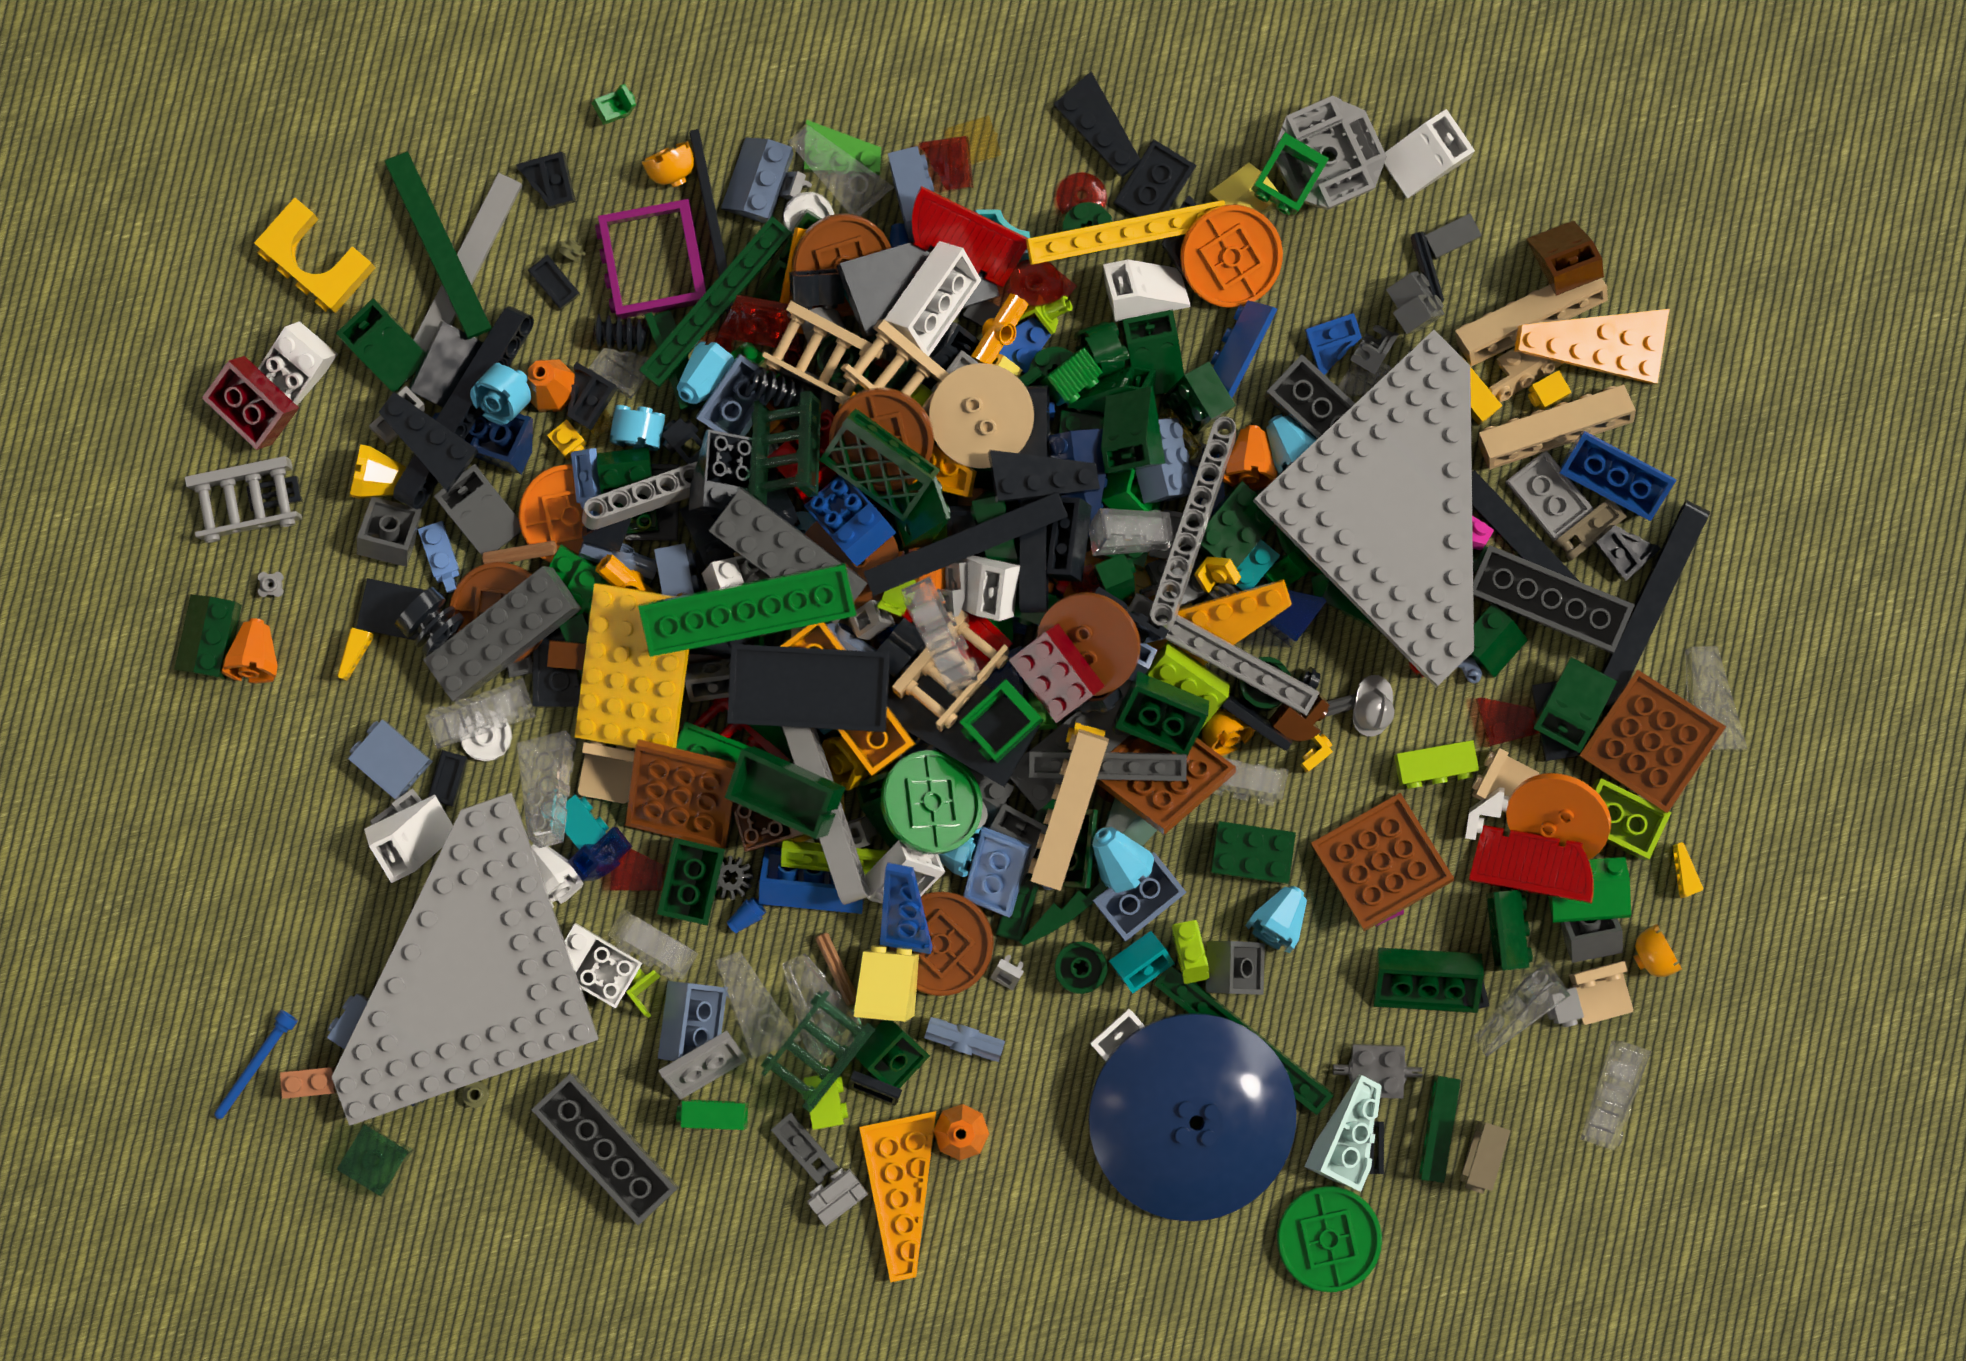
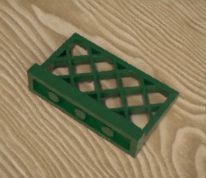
M856 408L845 419L842 427L820 458L822 463L902 521L906 520L931 482L940 472L939 468ZM847 429L856 435V444H846L844 433ZM859 448L862 461L850 462L848 449ZM865 448H874L879 459L867 460ZM842 450L844 463H836L829 457L831 452ZM893 462L896 464L900 474L888 475L886 463ZM880 464L883 476L871 477L869 465ZM863 466L866 478L854 476L852 467ZM915 478L923 486L920 490L910 491L907 479ZM901 479L904 491L892 492L890 480ZM884 481L887 493L879 494L876 492L873 482ZM906 497L908 507L905 512L895 505L894 498Z

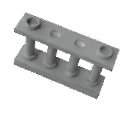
M283 456L186 476V487L195 490V493L199 495L205 530L195 532V536L204 540L205 543L219 541L220 536L280 524V527H289L295 525V521L302 520L300 513L290 511L284 479L286 471L293 470L291 459ZM266 475L274 477L280 509L279 515L265 517L259 485L261 476ZM245 480L249 483L255 520L240 522L234 491L237 481ZM220 485L224 489L230 525L215 528L209 491L211 490L210 487Z

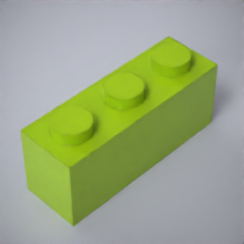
M1473 740L1394 755L1399 785H1406L1407 789L1423 787L1422 782L1432 780L1433 785L1448 782L1447 777L1457 776L1458 780L1473 778L1474 772L1479 771Z

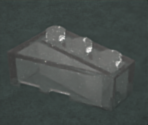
M1100 508L1089 524L1093 556L1168 551L1174 543L1169 512Z
M1225 758L1236 766V773L1214 791L1212 795L1222 796L1223 792L1233 794V799L1248 801V797L1259 799L1258 804L1273 806L1274 802L1279 803L1283 800L1289 769L1281 768V770H1277L1261 764L1253 765Z
M624 908L608 933V936L618 943L617 949L627 955H630L631 951L640 956L638 961L650 968L655 964L662 969L660 973L672 981L675 977L683 980L698 955L695 950L660 931L648 922L641 920Z

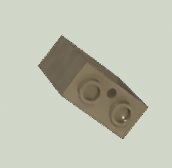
M1482 1121L1477 1122L1460 1177V1181L1466 1183L1465 1188L1484 1194L1485 1189L1493 1190L1511 1130Z

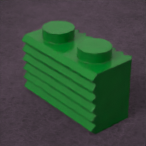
M1082 348L1044 377L1040 384L1043 386L1048 385L1049 395L1056 405L1059 406L1067 403L1069 406L1081 397L1078 392L1083 388L1089 390L1099 382L1097 377L1103 372L1087 350Z

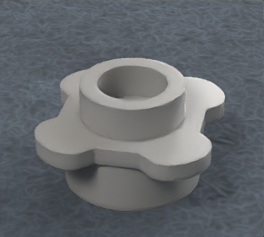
M261 572L258 575V580L260 581L258 594L261 597H266L267 595L282 596L284 593L282 589L283 574L280 572H275L274 574ZM270 582L273 583L272 587H269L268 585Z

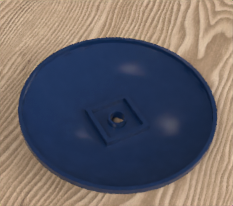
M1189 1013L1165 1017L1151 1022L1128 1036L1113 1051L1095 1081L1090 1099L1088 1121L1090 1139L1096 1159L1108 1180L1121 1195L1134 1205L1156 1216L1178 1221H1202L1222 1217L1237 1211L1256 1199L1270 1186L1289 1156L1296 1130L1297 1113L1290 1078L1276 1053L1264 1040L1248 1028L1232 1020L1209 1014ZM1196 1115L1203 1118L1202 1126L1197 1129L1191 1128L1189 1125L1190 1119Z

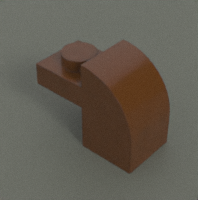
M1319 694L1306 716L1282 703L1270 717L1269 721L1274 728L1287 738L1295 741H1306L1314 738L1321 732L1315 723L1321 721L1327 715L1330 705Z

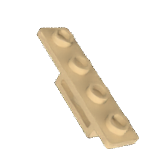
M1514 347L1496 358L1498 366L1505 372L1507 377L1492 385L1489 390L1501 403L1523 388L1529 387L1544 375L1552 373L1564 363L1515 352Z

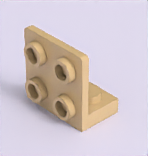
M1618 961L1569 975L1572 987H1576L1584 1015V1018L1581 1019L1584 1025L1633 1012V1006L1623 972H1627L1625 961Z

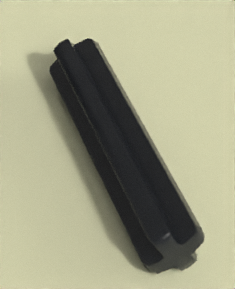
M1424 232L1414 233L1411 235V242L1420 272L1427 278L1430 284L1428 288L1432 295H1437L1443 303V293Z

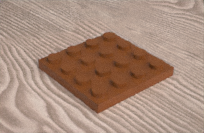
M1637 670L1579 756L1668 814L1726 729V726L1643 672Z
M1132 734L1111 751L1177 754ZM1196 738L1187 756L1186 781L1096 779L1095 783L1165 835L1236 773V766Z
M638 739L635 746L625 826L726 849L734 802L724 797L737 763Z
M1401 793L1311 843V847L1363 931L1370 929L1454 881L1453 875Z

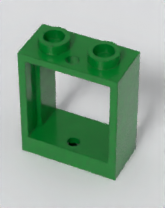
M1284 133L1251 190L1255 192L1254 196L1266 203L1270 201L1277 205L1276 209L1281 213L1295 216L1329 158L1289 134ZM1282 150L1314 168L1312 175L1296 202L1263 183Z
M1006 679L967 714L960 723L964 726L961 732L969 741L972 742L976 739L982 746L978 749L988 761L993 758L998 763L1032 732L1043 719ZM1006 694L1030 721L996 752L976 731L972 724Z
M686 1099L682 1101V1105L677 1106L676 1120L681 1122V1128L745 1130L748 1128L749 1102Z

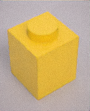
M1559 370L1536 382L1528 389L1530 392L1528 397L1534 407L1538 406L1540 410L1554 405L1572 393Z

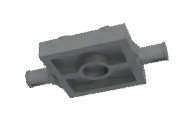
M1352 1044V1057L1349 1065L1333 1064V1069H1343L1333 1070V1075H1348L1351 1086L1358 1075H1363L1382 1085L1380 1098L1403 1099L1406 1077L1422 1078V1073H1417L1422 1072V1067H1407L1404 1045Z

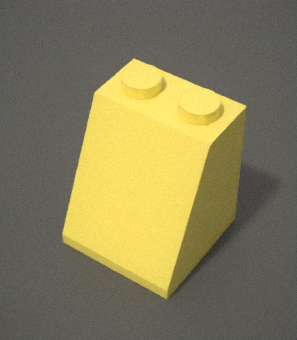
M872 945L871 949L863 951L854 1017L906 1022L915 1016L919 954L912 953V949L897 948L896 952L886 951V946Z

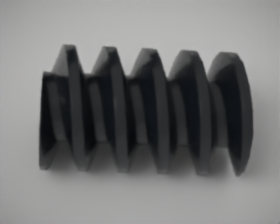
M597 314L593 330V342L596 340L597 345L602 347L606 341L608 348H613L615 343H617L618 349L621 350L627 343L629 351H633L637 344L638 351L643 352L647 342L648 323L645 327H642L641 319H638L635 326H632L631 318H628L625 325H623L621 317H617L615 323H612L610 315L607 316L605 322H602L600 314Z
M758 367L747 383L745 396L749 397L752 391H755V400H759L763 394L764 403L767 404L771 398H774V407H777L782 401L783 410L786 411L790 405H793L792 413L794 414L801 405L804 385L801 381L794 383V380L790 377L785 379L782 374L775 375V372L771 370L766 372L765 368Z

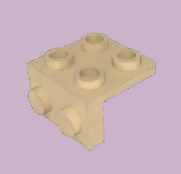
M592 740L591 743L584 742L582 753L585 756L578 787L579 795L622 804L627 803L629 800L635 752L632 751V748L617 745L616 748L607 747V743Z
M1498 748L1494 752L1490 751L1483 765L1487 767L1482 775L1478 774L1472 785V788L1475 789L1472 796L1479 800H1484L1489 794L1501 787L1505 788L1504 795L1509 796V802L1512 793L1518 785L1530 777L1539 775V772L1507 756L1508 752Z

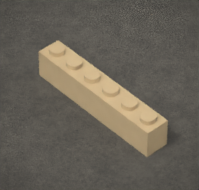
M1601 278L1557 296L1550 285L1540 290L1532 291L1527 296L1517 301H1512L1505 307L1489 312L1482 318L1472 323L1464 324L1455 330L1457 346L1472 367L1515 346L1518 326L1569 320L1608 301L1607 285Z
M1625 385L1618 387L1610 386L1600 393L1594 395L1586 394L1576 401L1570 403L1562 402L1546 411L1538 410L1530 416L1521 419L1514 418L1506 424L1497 427L1489 426L1482 430V432H1479L1478 445L1490 470L1575 442L1584 431L1591 435H1596L1634 422L1636 410Z
M1079 729L1077 735L1072 734L1067 748L1072 750L1069 760L1064 759L1059 773L1064 775L1061 785L1056 784L1052 799H1055L1056 803L1053 810L1048 808L1044 824H1047L1048 828L1046 834L1040 833L1036 848L1041 850L1038 859L1032 858L1028 873L1033 874L1032 882L1061 891L1109 738Z

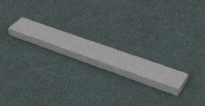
M498 173L457 254L471 285L523 186L522 183L501 173ZM442 285L414 338L425 352L440 321H444L452 326L456 318V313Z
M1136 592L1127 610L1129 612L1142 613L1149 617L1148 622L1150 624V612L1154 601ZM1178 614L1172 630L1165 637V639L1306 716L1319 695V691ZM1158 615L1155 619L1163 623L1169 618L1166 615Z

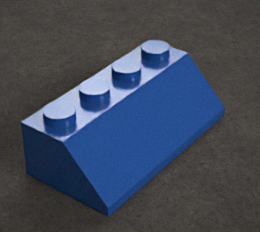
M1249 300L1245 307L1240 305L1233 319L1237 320L1234 328L1228 327L1222 339L1226 344L1222 351L1216 350L1210 362L1214 365L1215 372L1231 398H1233L1277 312L1275 307Z
M1586 431L1576 439L1565 457L1560 470V474L1649 521L1652 520L1676 482L1675 478Z
M765 846L759 883V904L862 914L864 899L843 905L839 899L831 872L781 867L782 848Z

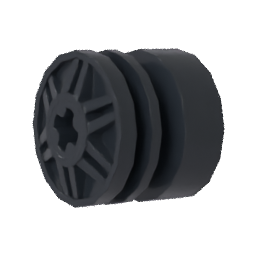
M433 587L428 588L409 604L395 623V626L407 638L418 632L420 633L414 644L417 648L423 646L422 652L426 656L440 648L453 637L465 620L460 613L454 615L456 609L453 606L440 611L446 600Z

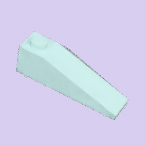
M1363 1075L1357 1076L1314 1143L1304 1167L1361 1192L1372 1164L1370 1150L1371 1143L1375 1141L1373 1127L1374 1119L1378 1117L1382 1085Z

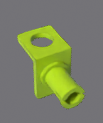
M1039 294L1026 301L1029 304V308L1024 312L1020 320L1035 313L1052 335L1056 332L1057 317L1072 311L1071 301L1068 300L1067 296H1063L1050 304H1046Z
M914 579L885 591L877 607L902 616L908 606L916 580Z
M639 968L632 980L633 986L626 993L643 1015L649 1018L652 1015L637 996L661 976L655 970L645 975L641 968Z

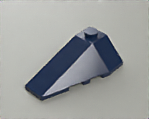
M482 411L464 439L478 450L475 458L522 475L532 453L533 419L529 416L518 414L512 421L500 425L486 419L483 416L485 412ZM434 413L432 418L436 420L440 413Z
M1103 429L1077 430L1049 435L1051 458L1096 463L1100 486L1098 491L1061 495V497L1081 498L1092 506L1088 537L1098 536L1103 510L1101 502L1103 488L1107 486L1108 480L1105 478L1106 474L1101 450Z

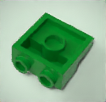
M560 545L549 567H553L582 608L575 615L583 614V612L588 614L591 610L594 584H605L606 580L595 571L598 564L578 556V553Z

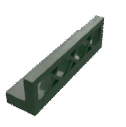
M671 310L653 316L652 312L645 314L657 349L677 327ZM688 355L669 376L683 414L702 408L706 401L697 404L683 401L678 394L676 387L689 361Z
M1434 1075L1418 1179L1445 1182L1460 1090V1079Z

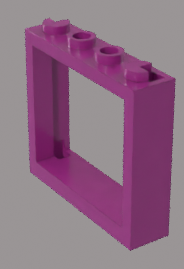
M689 199L598 216L599 224H595L597 238L603 241L604 248L599 249L602 264L607 263L608 273L604 274L607 289L611 288L613 298H609L611 313H616L617 317L626 319L642 316L650 312L653 314L695 306L707 292ZM680 212L695 292L623 306L608 225Z

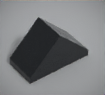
M631 518L595 530L582 526V538L585 542L620 552Z

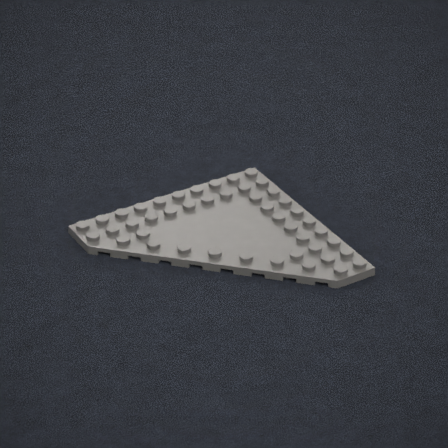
M1433 330L1268 485L1253 502L1436 688L1474 651L1470 365Z
M512 792L462 809L448 835L332 1075L349 1126L599 1039Z

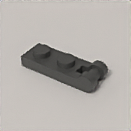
M791 1112L771 1129L819 1185L825 1180L824 1177L830 1171L834 1172L839 1168ZM817 1158H820L824 1164L816 1169L812 1163Z

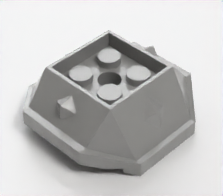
M1330 96L1285 117L1275 147L1281 136L1287 133L1321 154L1331 152L1335 156L1334 161H1327L1304 201L1305 204L1329 210L1375 189L1387 156L1365 110L1346 103L1335 96ZM1282 150L1275 162L1292 199L1297 201L1314 168Z

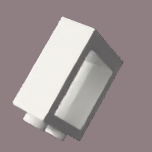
M898 841L865 875L870 891V896L867 898L873 902L883 904L887 863L913 867L921 897L945 872L939 855L917 852Z

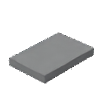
M1545 451L1505 483L1554 542L1591 513L1594 508L1568 477L1560 474V466Z
M725 1031L663 1067L659 1072L680 1100L743 1064L747 1059L729 1032Z

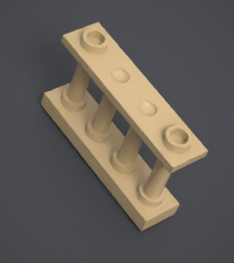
M790 301L786 310L791 312L789 317L791 321L774 354L763 353L762 357L767 359L765 364L778 371L783 367L836 395L835 401L843 405L851 397L856 386L847 380L842 392L829 386L828 383L847 348L849 349L853 345L861 349L859 361L872 343ZM806 320L814 324L812 329L814 333L795 368L782 361L800 324H804ZM829 332L838 337L836 340L837 345L818 380L806 374L805 371L823 336L826 337ZM881 349L875 357L880 359L885 350Z
M884 319L879 320L873 327L878 332L876 334L877 338L856 365L852 368L849 364H843L840 368L845 372V379L855 386L858 383L867 390L871 388H884L905 361L912 360L918 365L915 368L917 371L901 390V392L911 396L925 377L931 376L937 381L935 386L938 387L949 375L948 372ZM891 343L897 348V355L875 383L872 384L861 374L883 346ZM936 389L922 405L927 415H929L930 404Z
M962 609L959 616L952 617L892 686L893 692L901 699L905 694L908 696L912 695L940 719L936 722L939 731H942L945 727L949 729L958 719L956 714L995 669H1002L1009 660L1008 647L1004 644L999 651H996L969 628V615ZM957 635L959 637L963 636L991 659L982 671L952 648L951 642ZM940 655L948 657L974 679L964 691L935 667L934 661ZM922 675H929L957 698L948 710L944 709L918 687L917 681Z

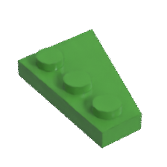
M806 120L804 172L880 175L881 147Z

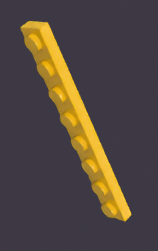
M1220 200L1026 239L1030 264L1183 235L1187 233L1190 226L1199 216L1212 208L1225 205V201Z

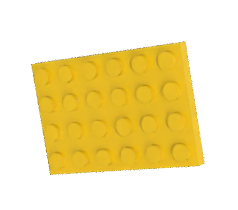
M600 583L594 584L575 738L635 748L638 739L676 748L689 649L650 657L638 606L639 604L677 596Z

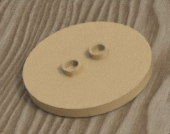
M976 363L958 368L939 384L932 397L929 419L933 427L934 439L947 456L968 467L990 468L989 450L1019 453L1026 445L1033 429L1034 407L1027 388L1016 375L994 364Z

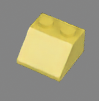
M1247 163L1209 191V195L1214 201L1224 200L1225 205H1244L1257 210L1263 215L1276 206L1270 201L1266 203L1254 196L1255 192L1251 188L1261 171L1251 163ZM1266 177L1263 183L1278 192L1272 182Z

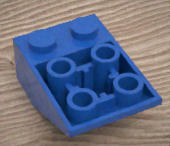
M840 475L804 505L856 566L862 563L896 533L862 492Z

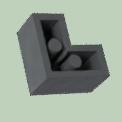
M1418 271L1409 273L1386 289L1398 308L1393 314L1406 334L1421 331L1445 314L1442 310L1444 307L1443 303L1437 295H1432L1428 288L1430 284L1427 278L1422 273L1419 274Z

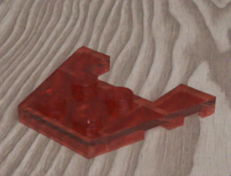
M737 295L714 342L729 353H732L734 350V340L777 348L791 321V318H789L791 312L786 310L788 304ZM797 332L784 355V362L793 367L797 366L804 352Z

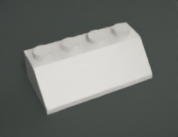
M939 241L884 319L927 356H930L981 282V278L964 249Z

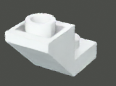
M1499 787L1489 794L1486 799L1479 801L1469 809L1465 838L1476 840V834L1482 833L1484 818L1479 817V815L1500 818L1501 811H1507L1509 796L1504 795L1505 788Z

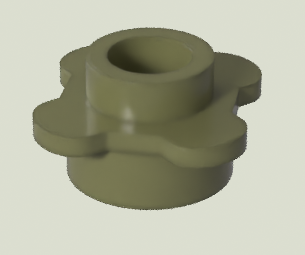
M569 239L568 242L560 241L559 243L562 245L560 253L574 261H578L581 255L585 256L586 254L581 250L582 245L572 239Z

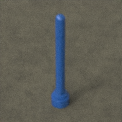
M284 1010L279 1011L275 1017L274 1029L216 1109L214 1115L217 1119L224 1118L282 1034L292 1030L297 1024L298 1020Z

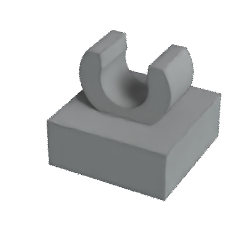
M799 171L787 172L779 197L791 200L794 196L801 193L802 186L811 188L812 184L809 181H805L806 175Z
M1007 955L1004 960H1000L991 979L1013 991L1024 972L1021 970L1023 962L1020 961L1016 967L1009 963L1011 956Z

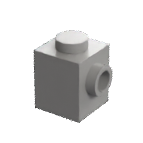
M1576 987L1547 993L1549 1004L1546 1005L1549 1019L1554 1020V1024L1562 1023L1564 1028L1577 1025V1019L1584 1018Z

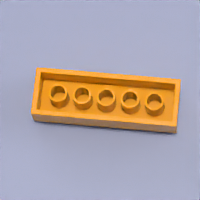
M825 622L808 625L780 646L845 650ZM888 706L886 732L837 729L871 776L878 773L915 745V742Z

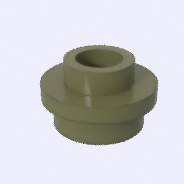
M475 1082L465 1086L462 1097L468 1106L478 1108L487 1102L489 1091L483 1083ZM473 1090H478L480 1093V1097L477 1100L471 1097Z

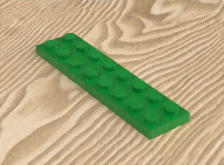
M846 563L643 603L638 606L650 657L854 617L857 614Z

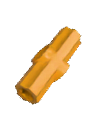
M1010 293L996 317L990 318L984 323L982 328L983 338L971 357L978 363L993 364L1002 347L1010 345L1015 340V326L1029 304L1024 299Z
M612 554L604 556L596 566L595 571L612 586L656 593L644 583V577L640 572L629 570Z

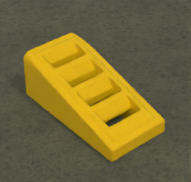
M356 628L350 629L337 675L338 678L345 681L350 678L372 642L374 634Z
M1684 843L1674 844L1673 854L1680 898H1685L1702 891L1703 886Z

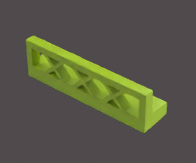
M783 841L781 867L830 872L820 843ZM856 848L864 874L866 875L888 850Z

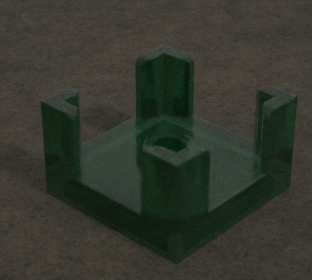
M371 1123L363 1125L336 1170L382 1197L387 1195L393 1185L391 1183L403 1162L409 1159L414 1150L403 1143L398 1144L380 1133L379 1128Z

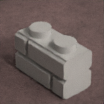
M841 1168L830 1176L832 1182L825 1188L820 1184L809 1193L811 1198L807 1202L825 1226H828L868 1195L867 1190L850 1168L847 1171Z

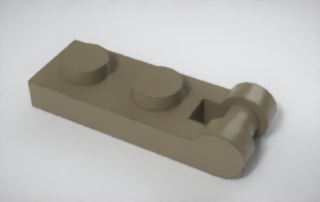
M1607 499L1555 540L1554 543L1558 548L1561 546L1567 554L1565 557L1570 562L1593 544L1592 541L1609 525L1616 526L1627 516L1615 502ZM1573 536L1580 542L1577 547H1574L1569 541Z

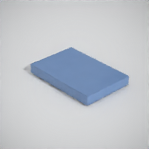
M986 827L982 828L963 896L978 906L1010 917L1013 914L1032 845Z

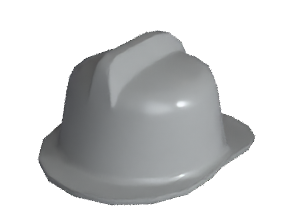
M1370 675L1359 684L1353 711V723L1359 733L1365 736H1376L1381 734L1394 718L1393 691L1385 678L1379 675Z

